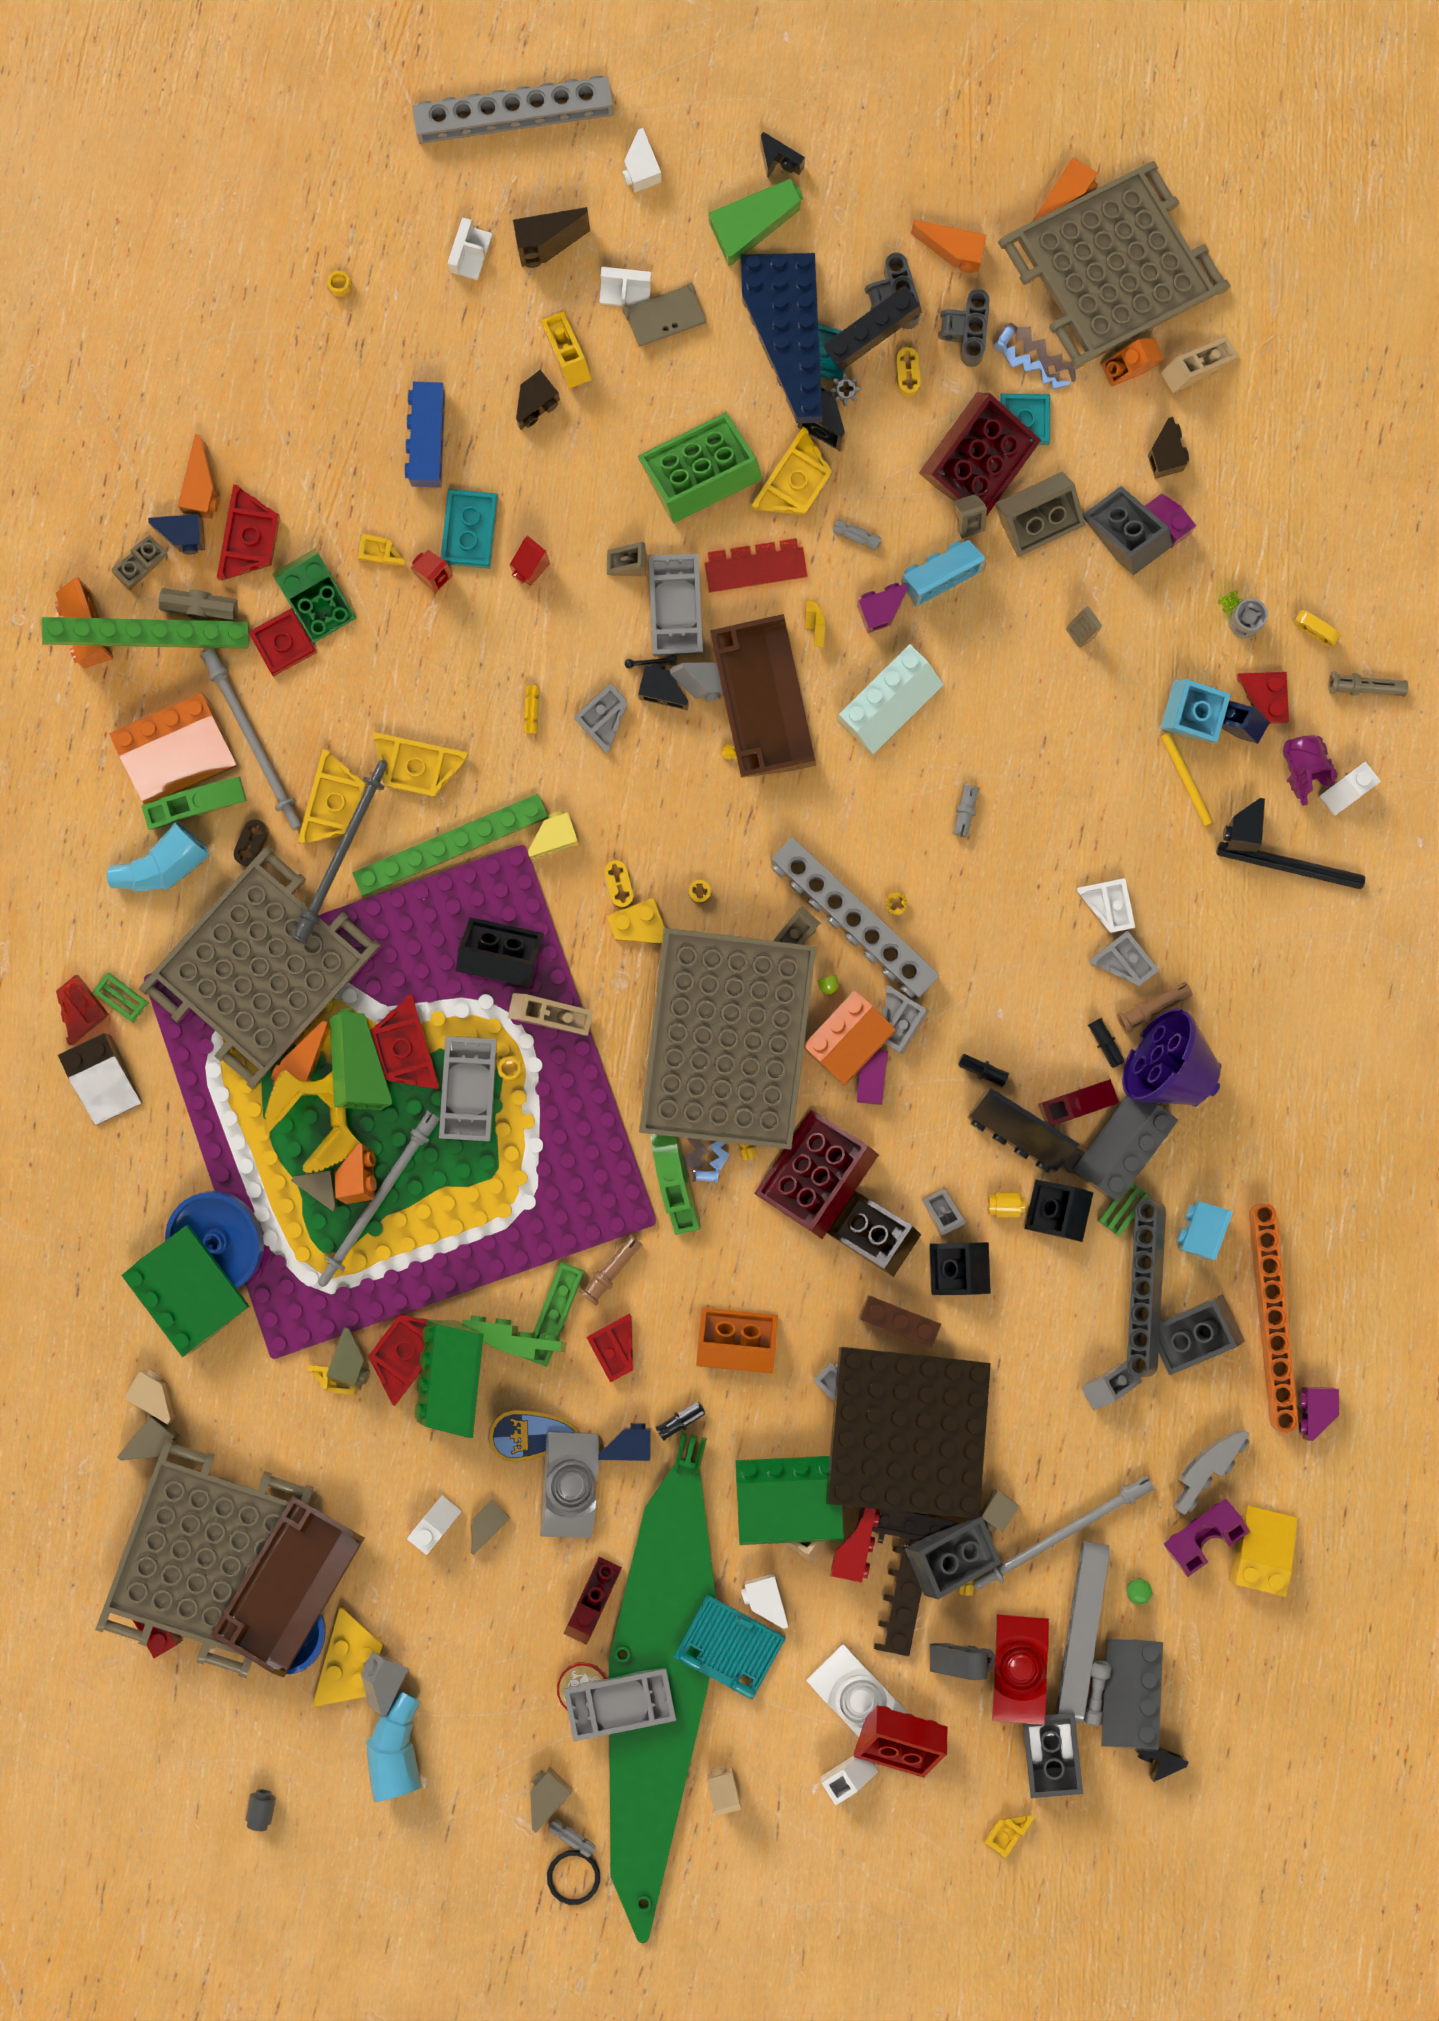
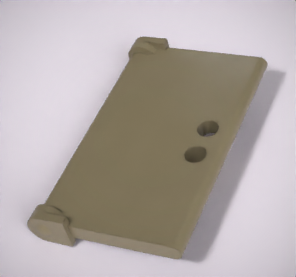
M692 283L640 303L622 307L623 314L626 320L629 321L639 347L706 323L696 297L695 287Z

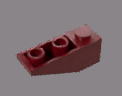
M1111 1079L1039 1103L1038 1105L1044 1122L1054 1126L1118 1104L1119 1101Z
M598 1557L563 1634L587 1645L622 1567Z

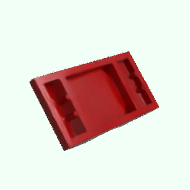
M997 1614L992 1721L1045 1725L1049 1649L1048 1618Z

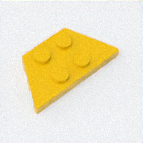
M802 427L752 503L751 508L753 510L805 516L832 476L831 468L821 456L822 453L817 445L815 446L805 427Z
M373 732L378 760H385L388 764L383 775L384 785L388 788L435 798L469 756L467 752Z
M325 749L322 750L298 838L299 844L343 836L367 786Z
M340 1607L312 1705L315 1707L366 1697L361 1678L364 1664L369 1659L372 1651L381 1654L384 1643L375 1635H372L361 1622L353 1618L344 1607Z

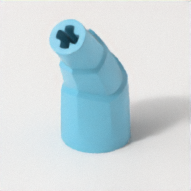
M175 821L171 828L148 851L146 856L133 860L128 864L110 865L107 870V881L111 888L132 889L133 892L155 889L166 891L211 855V852L193 833Z
M401 1690L394 1698L386 1717L380 1716L371 1738L366 1741L370 1785L374 1802L392 1799L422 1788L413 1744L409 1742L413 1726L412 1719L420 1701Z

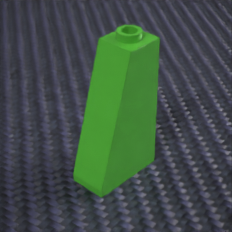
M791 178L709 212V224L728 266L734 264L741 258V255L749 252L800 210V202L803 200V196L799 186H794Z
M353 1009L340 1010L338 1014L330 1018L334 1107L382 1110L392 1105V1099L365 1014L355 1013Z

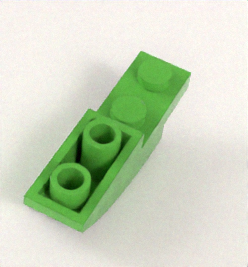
M234 777L160 798L158 801L142 805V810L148 830H154L175 823V821L179 822L245 802L247 798L241 778Z
M651 1134L659 1186L665 1210L670 1215L675 1235L700 1230L701 1225L688 1182L689 1173L679 1138Z
M471 1316V1320H463L462 1324L483 1333L484 1343L508 1354L539 1360L541 1350L566 1353L567 1342L560 1341V1336L545 1334L544 1339H536L535 1333L520 1332L519 1336H517L518 1326L511 1325V1320L496 1318V1323L486 1322V1317Z

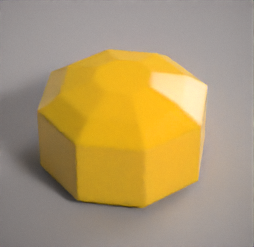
M335 270L328 275L327 287L333 296L344 297L351 292L352 281L345 271Z
M514 1056L503 1057L497 1065L499 1076L506 1081L517 1080L523 1072L521 1061Z

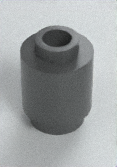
M258 1789L255 1793L250 1794L245 1818L247 1828L254 1831H266L268 1825L271 1824L276 1798L272 1795L271 1791Z

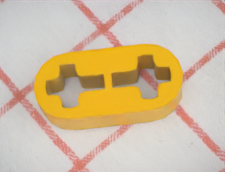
M905 347L898 352L896 357L898 390L902 395L912 397L918 393L921 385L919 356L913 348ZM904 355H909L910 359H914L910 363V369H906L905 361H901L904 359ZM907 375L911 376L912 383H916L912 389H908L907 385H903L906 383Z
M1304 610L1298 613L1293 622L1300 630L1329 647H1334L1341 637V634L1335 628Z
M613 860L606 865L604 870L611 900L616 907L627 908L634 899L628 871L624 863ZM613 866L623 869V872L619 874L621 882L616 883L614 875L609 876ZM619 886L623 887L624 893H629L625 903H621L620 899H615V896L619 895L617 888Z

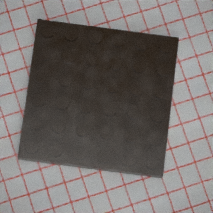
M839 1347L826 1504L972 1519L980 1517L991 1363Z

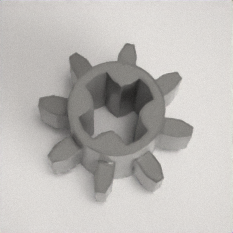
M843 374L842 381L839 382L835 378L833 380V384L836 387L829 391L835 394L836 402L838 400L843 401L844 407L847 406L849 399L853 402L858 400L854 393L859 392L861 388L855 387L856 377L848 380L846 374ZM843 384L846 385L847 389L851 390L847 396H844L843 392H839Z

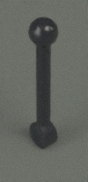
M669 655L667 658L639 661L627 659L624 665L628 669L633 668V666L668 663V665L672 666L676 664L677 658L674 655Z

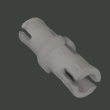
M965 784L963 786L961 803L956 809L958 816L953 834L956 836L961 834L960 837H969L972 817L976 815L974 808L979 787L974 786L971 789L972 785Z

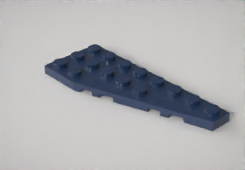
M815 253L741 255L742 302L749 312L752 325L757 330L760 343L769 363L774 368L777 381L782 386L786 395V401L796 423H822Z

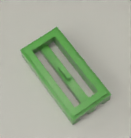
M109 972L106 973L92 992L132 1023L137 1020L138 1015H141L143 1009L149 1004L148 1001ZM110 980L140 1003L138 1007L109 986L107 982ZM102 988L106 989L134 1010L132 1014L128 1013L100 992Z
M1133 1183L1129 1187L1133 1192L1112 1221L1109 1223L1106 1220L1119 1202L1112 1201L1098 1220L1117 1236H1121L1134 1218L1137 1204L1142 1200L1148 1199L1150 1196ZM1140 1195V1199L1118 1229L1114 1227L1136 1196Z

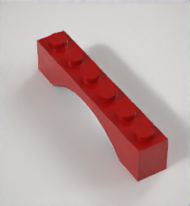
M872 1508L863 1509L861 1518L852 1534L834 1551L830 1577L862 1583L863 1578H868L870 1563H867L866 1560L868 1552H873L875 1537H872L871 1534L873 1526H878L880 1511Z

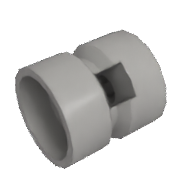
M1252 598L1242 601L1229 618V628L1232 633L1240 638H1250L1256 635L1267 621V608L1257 599Z

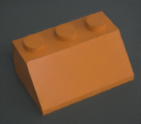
M79 577L72 579L56 592L58 601L55 602V607L59 616L67 618H99L91 590ZM73 645V648H70L74 662H78L83 668L113 659L109 646Z
M854 990L804 1044V1049L845 1086L896 1032V1029L866 999Z
M702 1308L696 1366L773 1374L778 1315Z

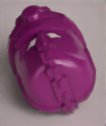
M1320 736L1297 737L1287 740L1284 744L1283 755L1291 772L1287 783H1290L1291 790L1294 791L1296 798L1300 799L1302 806L1308 804L1307 795L1313 791V780L1317 779L1322 785L1329 787L1335 783L1337 778V771L1334 765H1332L1331 759H1328L1326 756L1328 754L1327 747Z

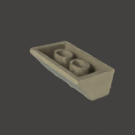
M1063 471L995 503L1000 522L1018 557L1085 526L1075 484Z

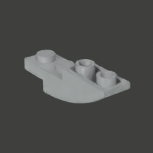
M1242 1429L1236 1430L1219 1438L1202 1450L1178 1477L1177 1480L1186 1486L1172 1507L1184 1515L1187 1511L1192 1512L1198 1503L1196 1497L1201 1490H1206L1212 1481L1210 1475L1212 1472L1222 1477L1224 1473L1227 1475L1232 1470L1235 1461H1233L1234 1457L1238 1452L1242 1453L1248 1445L1249 1440L1247 1437L1249 1433Z

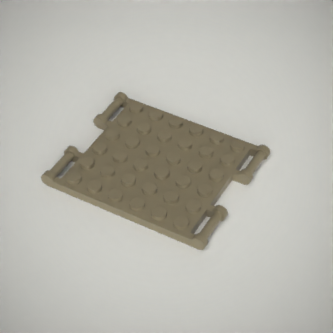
M1155 161L1149 162L1005 235L998 241L1001 249L1006 250L1020 273V280L1023 285L1030 283L1040 276L1063 314V317L1051 323L1049 328L1052 333H1056L1072 359L1071 364L1074 369L1080 368L1085 363L1215 295L1222 294L1231 287L1227 279H1223L1210 258L1207 246L1203 244L1190 250L1171 219L1168 211L1176 208L1180 202L1176 196H1172L1157 171L1158 166ZM1146 176H1149L1164 202L1160 201ZM1018 241L1034 266L1033 269L1029 270L1013 244L1014 242ZM1197 259H1200V261H1201V263L1203 264L1204 268L1206 269L1207 273L1209 274V276L1211 277L1212 281L1214 282V284H1215L1214 286H1212L1211 282L1209 281L1208 277H1207L1206 274L1204 273V271H1203V269L1201 268L1200 264L1198 263ZM1069 325L1085 353H1079L1065 330V326Z
M266 846L139 988L145 995L149 994L167 1010L176 1023H179L186 1016L187 1012L192 1009L227 1040L217 1051L215 1057L220 1062L223 1060L248 1082L247 1086L252 1090L261 1083L270 1070L382 946L376 940L372 941L356 927L344 912L330 926L320 919L319 924H315L306 945L292 939L301 920V912L309 909L293 895L305 883L306 878L301 874L297 875L273 854L274 850L269 846ZM267 861L291 883L285 888L261 867L264 862ZM341 927L366 948L362 954L336 933ZM158 981L183 1001L180 1007H177L155 987ZM234 1047L259 1069L255 1074L230 1053Z
M166 1438L95 1630L100 1632L106 1630L139 1641L138 1644L146 1646L153 1627L203 1642L196 1663L204 1664L205 1662L239 1673L238 1676L246 1678L252 1661L245 1657L243 1663L209 1653L210 1645L240 1654L211 1636L290 1502L266 1494L267 1487L300 1496L301 1501L307 1505L313 1487L308 1485L303 1487L271 1476L272 1473L266 1471L263 1473L258 1490L208 1475L215 1454L209 1452L204 1454L174 1444L173 1440ZM168 1453L203 1464L201 1472L166 1461ZM113 1613L144 1623V1629L141 1631L107 1620L109 1614Z

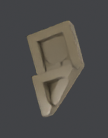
M493 1500L472 1519L470 1526L472 1537L471 1553L473 1555L510 1519Z

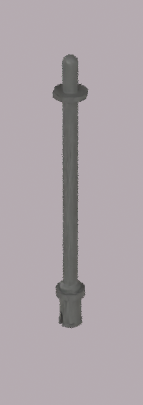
M385 760L378 762L371 778H363V782L367 787L309 909L304 912L302 911L300 914L301 920L292 939L302 944H307L315 924L318 925L320 922L318 912L376 790H384L385 788L380 783L388 766Z

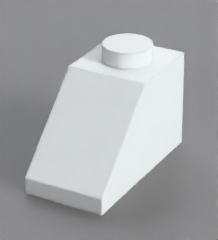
M638 129L624 160L625 170L622 171L626 185H631L634 193L662 182L660 168L644 129Z
M1364 762L1321 794L1319 798L1333 816H1336L1381 781L1369 765Z
M442 1495L408 1536L407 1540L427 1555L462 1510Z
M774 1573L745 1581V1589L741 1590L745 1605L750 1604L753 1612L781 1628H788Z

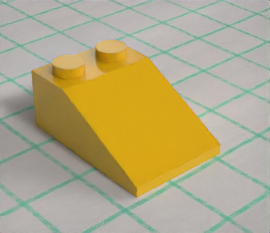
M1246 1505L1243 1520L1250 1532L1238 1540L1229 1580L1235 1585L1286 1597L1292 1573L1298 1518Z

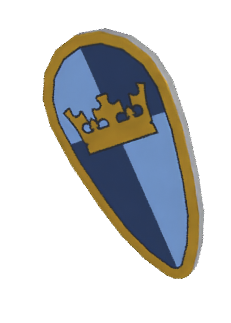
M510 1410L501 1413L494 1419L489 1428L488 1440L491 1450L497 1457L504 1461L520 1462L545 1456L547 1432L578 1433V1428L569 1421L555 1415L528 1410Z

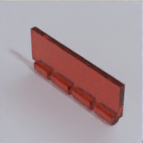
M797 538L779 541L780 551H776L774 542L754 545L756 553L754 555H751L750 546L731 548V558L729 559L726 558L725 550L708 552L709 562H704L709 593L806 578L808 576L803 547L798 548Z

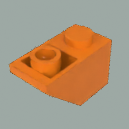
M1155 338L1136 340L1101 365L1110 386H1115L1148 372L1163 362L1164 358Z
M358 1144L335 1172L336 1199L345 1204L375 1199L374 1191L377 1188V1183L374 1177L373 1166L376 1164V1158L373 1150L363 1144Z

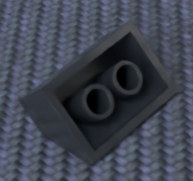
M470 917L458 948L456 972L530 988L536 972L544 933Z

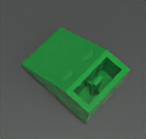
M316 549L272 573L313 643L356 619Z

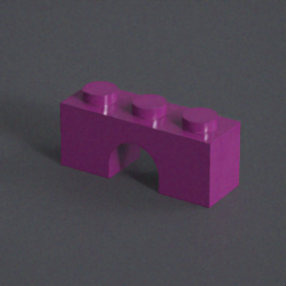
M1225 1498L1220 1503L1213 1505L1201 1517L1194 1519L1179 1533L1172 1535L1163 1544L1172 1559L1184 1574L1189 1577L1208 1563L1202 1552V1548L1208 1540L1220 1538L1230 1547L1247 1535L1250 1530L1243 1518Z

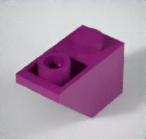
M894 583L885 587L883 592L876 594L875 591H871L861 596L857 607L867 634L891 626L906 595V583L900 586L899 583Z
M1302 1387V1393H1299L1298 1398L1299 1408L1303 1409V1419H1299V1433L1303 1434V1439L1314 1441L1339 1416V1389L1333 1387Z

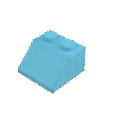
M1188 679L1175 680L1172 684L1160 729L1183 737L1218 743L1231 694Z
M1195 1201L1193 1205L1190 1204L1185 1214V1219L1188 1220L1185 1229L1181 1228L1177 1236L1178 1250L1205 1260H1216L1233 1212L1200 1201Z

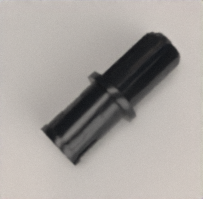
M1100 1018L1087 1025L1098 1043L1097 1048H1101L1110 1066L1115 1068L1122 1064L1124 1058L1114 1042L1116 1038H1112L1103 1019Z
M963 1054L958 1062L959 1067L978 1075V1079L981 1080L983 1078L1000 1087L1005 1085L1009 1076V1072L990 1065L989 1061L984 1063L966 1054Z
M696 1402L680 1413L675 1412V1416L659 1426L657 1425L655 1428L659 1431L658 1434L662 1440L665 1441L682 1429L685 1431L687 1429L686 1426L698 1420L706 1413L703 1406Z

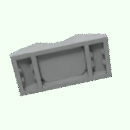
M699 554L649 556L653 656L703 654Z
M446 1036L439 1139L491 1141L497 1039Z
M547 1432L540 1536L592 1538L596 1514V1479L599 1468L598 1434Z
M666 1668L638 1671L615 1678L594 1680L564 1688L574 1742L676 1721Z

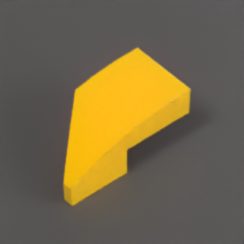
M361 534L357 560L395 566L405 565V560L403 557L401 558L390 539Z
M806 600L805 629L814 630V647H824L826 626L824 614L814 600Z
M308 1365V1371L313 1373L324 1390H328L331 1393L357 1394V1389L332 1382L326 1376L330 1366Z
M1026 1815L997 1820L983 1843L1003 1858H1007L1019 1837L1025 1834L1035 1817Z

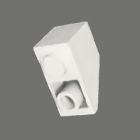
M853 1755L822 1775L821 1783L836 1806L858 1792L878 1773V1770L872 1762L855 1758Z

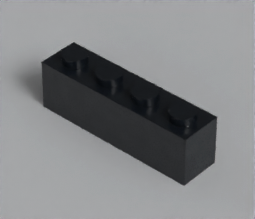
M905 285L826 342L823 347L841 372L922 313L921 307Z

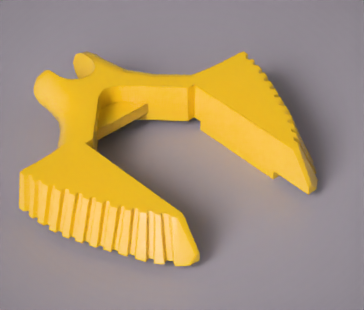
M284 1070L275 1081L267 1105L266 1119H264V1123H266L264 1126L265 1134H269L302 1095H318L330 1107L331 1126L333 1129L303 1164V1171L306 1173H312V1170L314 1172L322 1171L324 1168H329L334 1163L337 1164L339 1161L341 1162L343 1159H346L353 1149L361 1143L347 1126L346 1108L334 1107L332 1071L321 1080L300 1081Z

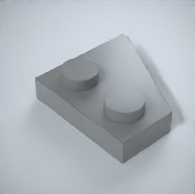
M610 683L573 718L596 744L607 753L617 732L627 701Z
M1128 931L1089 960L1091 964L1138 986L1159 971Z
M887 985L885 988V993L887 994L886 1005L883 1008L882 1016L896 1029V1032L885 1044L903 1054L928 1015L929 1010Z

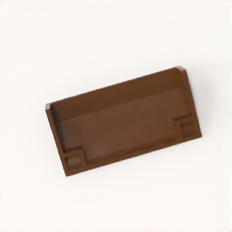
M784 614L710 630L741 778L788 772L816 766Z
M292 1497L211 1636L269 1672L285 1677L365 1537L301 1500Z

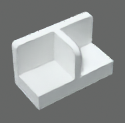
M462 217L447 264L450 273L478 280L490 246L492 234L474 228L470 219Z
M601 267L600 304L624 307L650 299L651 272Z

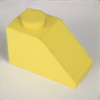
M563 811L554 812L548 815L549 819L543 821L528 851L531 860L579 845L569 813L563 814Z

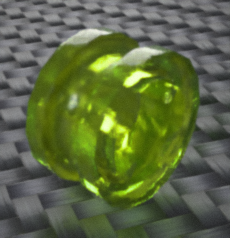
M1238 590L1218 600V604L1223 605L1222 610L1224 613L1244 601L1238 597Z

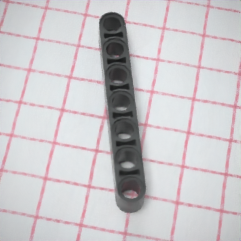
M1149 1199L1140 1201L1135 1209L1127 1369L1134 1377H1150L1155 1374L1158 1368L1166 1208L1160 1201ZM1150 1205L1154 1207V1215L1151 1218L1147 1214V1209ZM1148 1231H1151L1153 1234V1239L1150 1243L1146 1241ZM1147 1256H1149L1152 1261V1264L1149 1269H1147L1144 1264V1261ZM1145 1282H1148L1150 1285V1292L1147 1295L1143 1291ZM1144 1308H1147L1149 1312L1147 1320L1142 1318L1141 1313ZM1143 1333L1147 1336V1344L1145 1346L1140 1342V1337ZM1141 1359L1146 1363L1144 1372L1139 1369Z

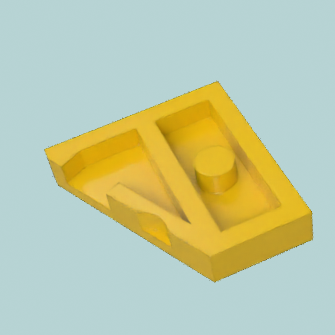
M654 898L606 916L615 940L662 944L665 926Z

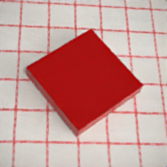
M292 608L248 632L273 677L317 653Z

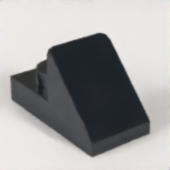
M765 132L761 134L760 147L767 177L769 178L778 163L787 172H795L800 175L805 166V157Z
M1161 1747L1156 1751L1135 1750L1138 1753V1758L1150 1763L1153 1762V1759L1155 1760L1150 1774L1153 1782L1186 1768L1189 1763L1185 1757Z

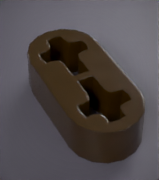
M256 819L250 820L240 835L233 854L235 860L242 866H249L261 852L269 832L263 822ZM260 825L259 829L262 831L261 836L256 835L252 842L253 834L250 832V829L257 828ZM250 844L249 852L252 854V857L242 861L243 857L240 855L241 850L246 851Z

